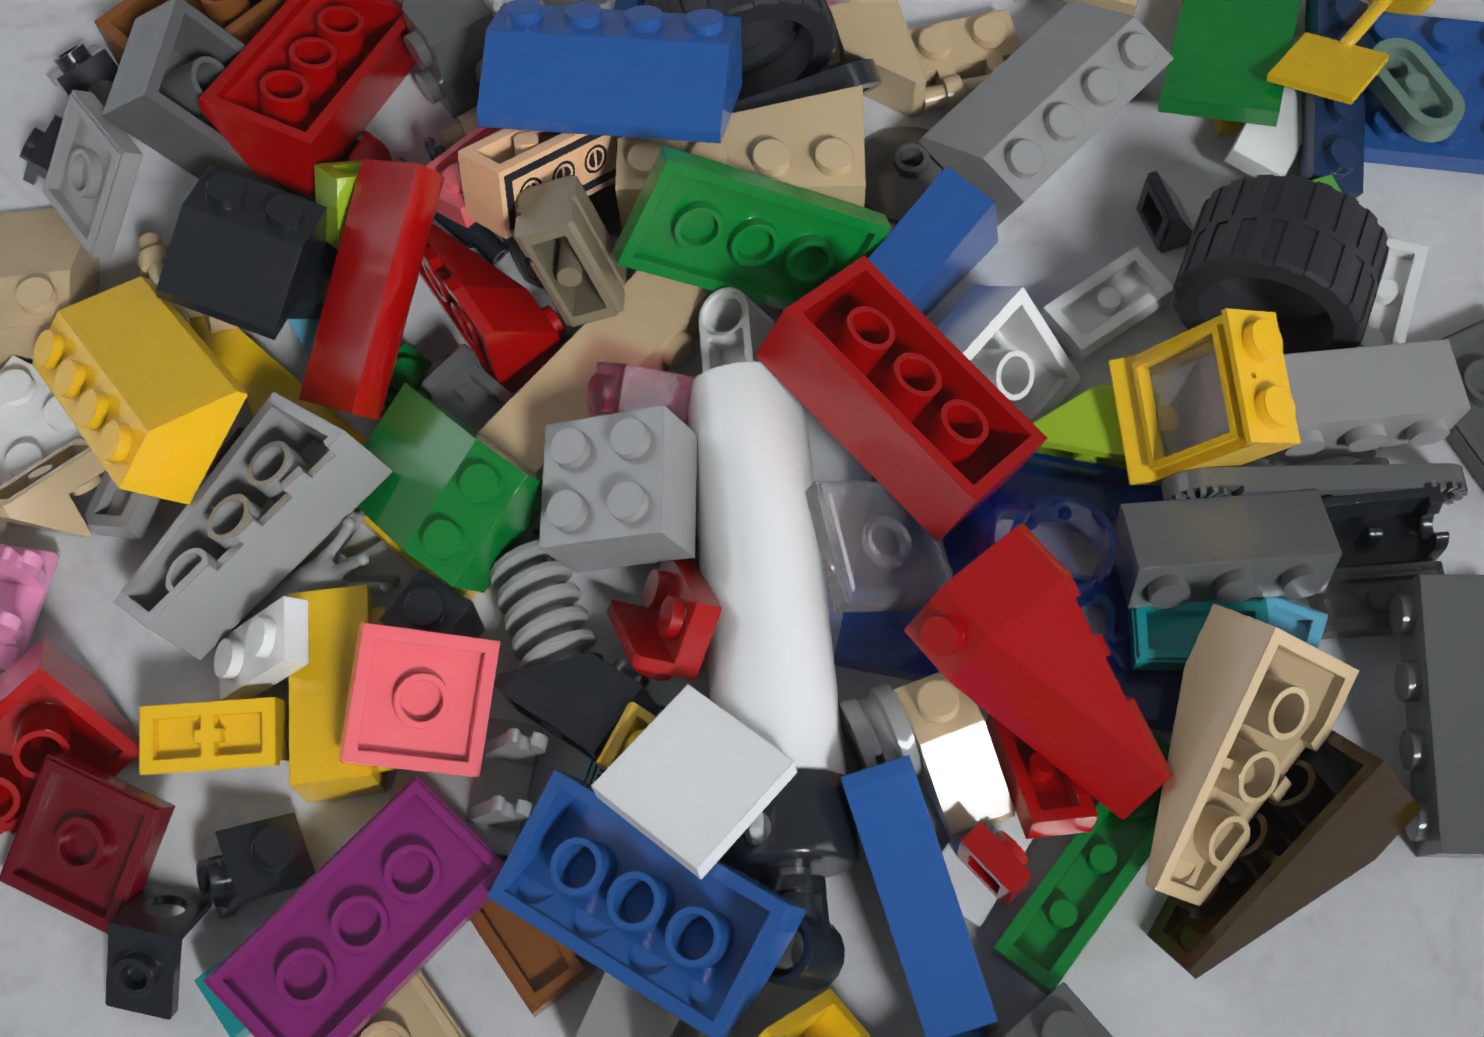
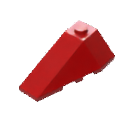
M432 224L419 275L463 340L475 351L476 358L485 372L508 391L514 393L521 389L562 348L560 339L566 336L565 329L550 305L547 304L540 308L525 287Z
M1024 523L1020 524L946 582L904 631L951 684L1120 819L1124 820L1173 774L1135 699L1124 695L1106 657L1111 655V652L1102 634L1094 636L1076 600L1077 597L1081 596V593L1071 573Z

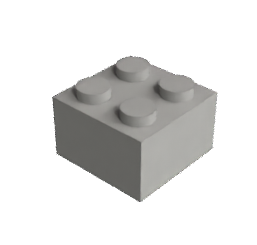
M665 405L546 425L539 549L576 573L695 558L697 434Z

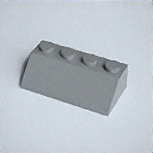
M1071 0L933 126L918 142L943 168L948 166L995 201L997 226H999L1174 58L1135 16Z

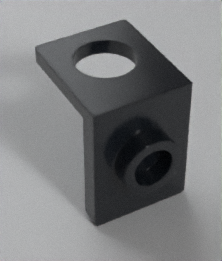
M79 43L56 57L54 62L58 67L46 75L54 85L63 88L69 96L72 90L89 92L91 86L99 81L113 83L118 66L105 48L95 45L86 48L83 43Z
M149 883L109 922L105 1004L114 1008L170 1020L178 1011L182 939L212 908L213 900H205L201 893L156 883ZM160 904H173L185 909L183 913L170 917L154 916L146 912L150 907Z

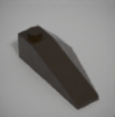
M1333 730L1317 752L1306 747L1284 775L1292 785L1279 802L1270 798L1266 799L1248 823L1250 827V841L1202 905L1198 906L1168 895L1147 936L1193 978L1197 979L1373 862L1422 810V807L1384 760Z

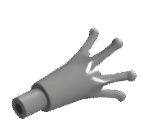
M358 511L354 513L353 517H346L344 519L343 527L338 535L317 557L289 573L247 615L251 619L283 596H288L290 593L367 584L371 591L389 594L392 586L396 587L400 583V577L397 575L356 577L354 575V568L369 563V557L387 549L386 543L379 540L363 551L349 556L341 552L365 519V514Z

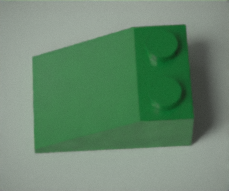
M404 383L363 445L393 472L357 507L402 550L455 588L484 593L490 585L489 572L494 563L504 554L514 549L540 510L543 477L416 388Z

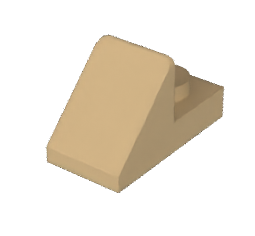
M75 438L0 485V520L52 533L90 538L92 534L71 497L86 493L99 485L102 481L100 474L105 471L87 442L83 438Z

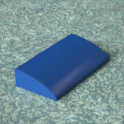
M554 770L487 895L492 901L708 1037H729L768 981L807 912V909L729 866L720 859L702 879H699L598 799L590 784L557 770Z

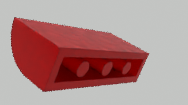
M362 159L299 400L380 421L445 179L440 173L419 163Z

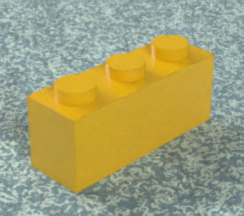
M367 584L290 593L288 597L308 600L309 664L289 676V785L307 803L387 793L386 771H394L395 768L341 763L338 760L359 624L360 622L382 625L379 618L388 607L379 605Z

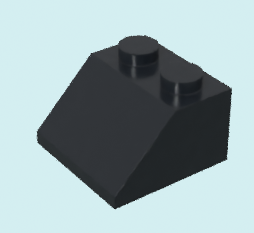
M210 164L181 206L156 288L157 297L275 340L326 256L327 207Z

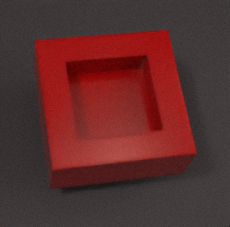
M980 822L960 840L957 857L1006 908L1026 890L1032 876L1025 867L1029 859L1023 849L1007 833L999 830L994 835Z

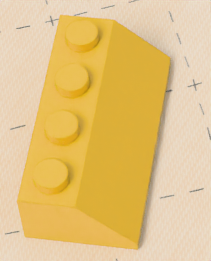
M140 276L58 310L49 330H44L35 343L32 364L119 489L189 505L248 396L247 392L172 303L157 297V286L151 279Z

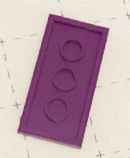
M415 776L220 963L203 982L254 1037H354L490 900L487 895L504 862L427 785Z

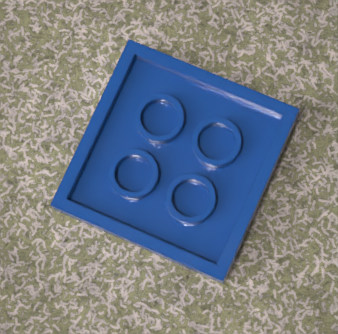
M1383 12L1367 31V48L1373 50L1379 42L1389 38H1404L1417 43L1460 92L1465 101V113L1453 134L1447 139L1439 142L1419 141L1404 132L1367 86L1365 94L1364 162L1484 175V22Z

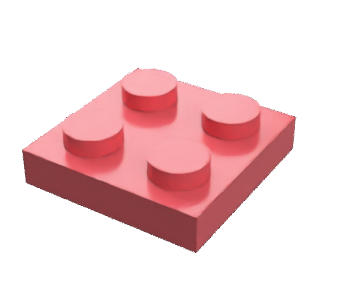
M360 622L338 760L341 763L480 778L501 641Z

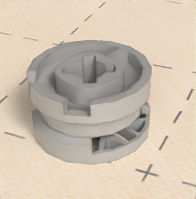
M889 684L871 689L870 697L858 701L853 698L851 700L844 699L839 701L842 731L858 771L910 755L916 775L922 773L923 765L914 733L902 704Z

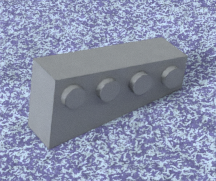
M1449 339L1284 354L1291 395L1296 408L1295 415L1301 444L1260 459L1270 460L1272 466H1291L1364 452L1377 447L1381 449L1407 443L1413 446H1424L1443 440L1450 434L1449 430L1471 409ZM1217 360L1199 362L1171 405L1179 411L1182 418L1180 429L1166 434L1171 455L1230 432Z
M273 392L196 492L191 503L186 505L113 602L143 626L201 661L393 471L343 429Z

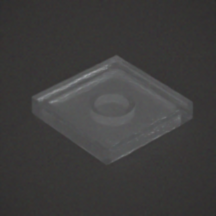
M814 481L805 491L834 612L922 610L936 592L953 578L943 540L937 542L879 482Z

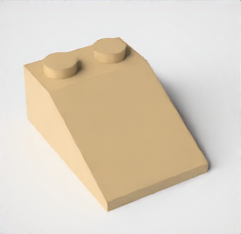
M55 208L0 214V369L4 367L12 355L33 365L35 343L44 330H49L58 310L98 294L100 257H91Z

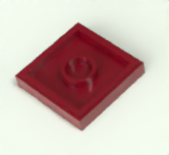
M63 752L49 753L45 758L1 871L0 881L108 934L109 922L143 890L175 805Z

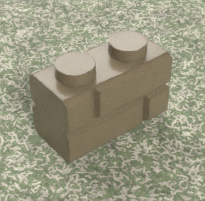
M569 175L525 188L524 191L520 192L517 207L519 216L515 222L514 239L525 257L530 258L531 267L566 325L575 327L616 316L624 310L625 297L623 286L626 283L627 267L616 264L613 253L615 244L578 177Z

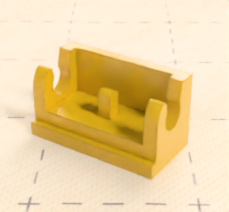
M276 697L139 706V775L280 766V762L289 761V746L286 745L285 725H289V702Z

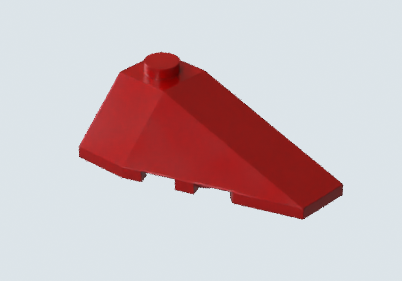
M45 636L0 675V834L8 830L11 834L17 832L47 754L63 752L114 777L139 755V738L96 678Z

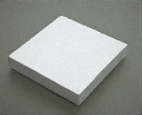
M687 684L591 787L598 799L699 879H702L796 775L797 769L793 759Z

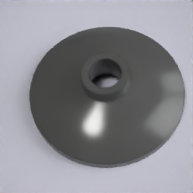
M920 127L894 128L874 136L864 145L866 181L864 207L885 214L889 223L898 224L944 170L918 142L929 129ZM904 164H916L918 166L908 167Z

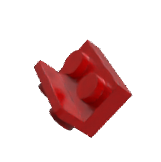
M692 558L661 562L659 570L653 569L648 575L643 593L644 606L611 600L606 613L630 665L638 673L657 681H668L672 676L696 681L722 611V606Z

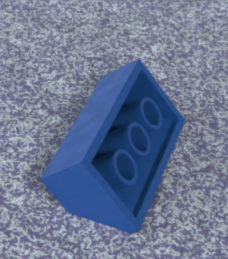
M513 0L503 3L486 29L476 113L478 127L721 143L742 87L741 17L723 16L721 12L714 9H697L688 14L667 13L650 5L635 6L628 10L601 9L600 5L592 2H577L567 7L546 6L537 0Z

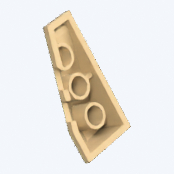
M1213 604L1184 667L1167 760L1173 776L1163 784L1145 881L1147 886L1192 904L1202 905L1250 841V827L1248 823L1267 798L1279 802L1292 785L1284 775L1306 747L1317 752L1330 735L1359 673L1358 669L1275 626Z

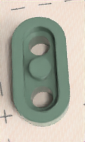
M1389 38L1379 42L1373 50L1390 55L1388 62L1369 83L1368 87L1404 132L1412 138L1423 142H1439L1447 139L1453 134L1465 113V101L1460 92L1417 43L1404 38Z

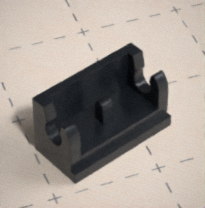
M1439 486L1321 498L1342 551V555L1329 583L1430 574L1435 570L1434 562L1446 550L1449 544L1450 534L1448 531L1434 533L1433 530L1434 515L1439 514L1444 503Z

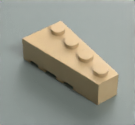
M863 85L732 113L721 143L633 137L617 138L615 191L622 230L663 145L860 207H864Z

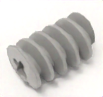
M539 540L525 543L507 552L494 563L489 572L490 585L497 592L498 609L505 615V631L513 638L511 641L513 655L521 661L519 669L580 655L595 645L597 640L596 634L592 630L578 629L588 621L589 614L582 606H572L580 599L581 595L577 585L565 583L572 577L573 570L540 550ZM593 653L594 655L598 656L603 660V656L601 654Z

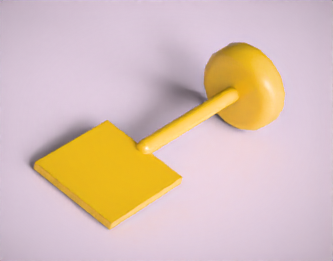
M1367 0L1370 4L1369 8L1340 41L1305 32L1267 74L1266 81L1352 105L1388 62L1390 55L1355 44L1383 12L1414 16L1421 15L1436 0Z

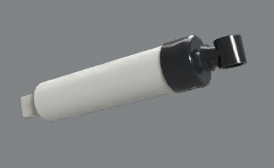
M726 287L712 293L704 301L699 313L703 373L696 376L694 380L687 382V386L658 395L656 399L647 401L644 409L665 405L675 415L686 412L687 426L697 434L696 541L698 566L701 574L722 606V611L705 654L709 700L793 759L797 769L796 775L720 860L807 909L796 933L768 981L804 990H819L829 986L839 976L845 957L842 936L834 925L829 922L825 878L836 876L852 869L859 859L856 824L841 777L846 776L847 773L806 407L755 356L775 325L774 321L739 289ZM801 935L803 953L800 960L793 965L791 958L792 947L795 940Z

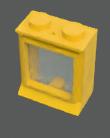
M1226 308L1221 310L1222 315L1141 353L1108 360L1130 485H1161L1162 481L1167 477L1194 468L1237 467L1301 444L1295 415L1296 408L1291 395L1283 354V340L1278 328L1276 312Z

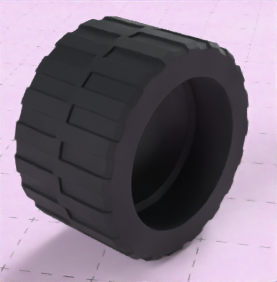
M645 0L644 2L645 5L655 6L662 12L688 14L697 9H714L721 12L723 16L741 17L742 87L737 101L820 73L823 67L828 65L833 56L832 50L836 47L837 43L835 32L837 27L826 0Z
M1274 174L1257 175L1255 178L1248 179L1245 177L1231 181L1230 185L1221 186L1215 190L1211 198L1205 200L1200 210L1173 286L1172 295L1174 298L1172 303L1174 310L1180 315V321L1188 330L1222 315L1221 310L1226 308L1276 312L1278 328L1283 340V354L1356 348L1361 345L1388 258L1389 247L1386 245L1388 237L1385 229L1378 224L1377 217L1368 208L1365 209L1361 206L1357 199L1320 181L1314 182L1303 179L1304 177L1292 175L1274 176Z

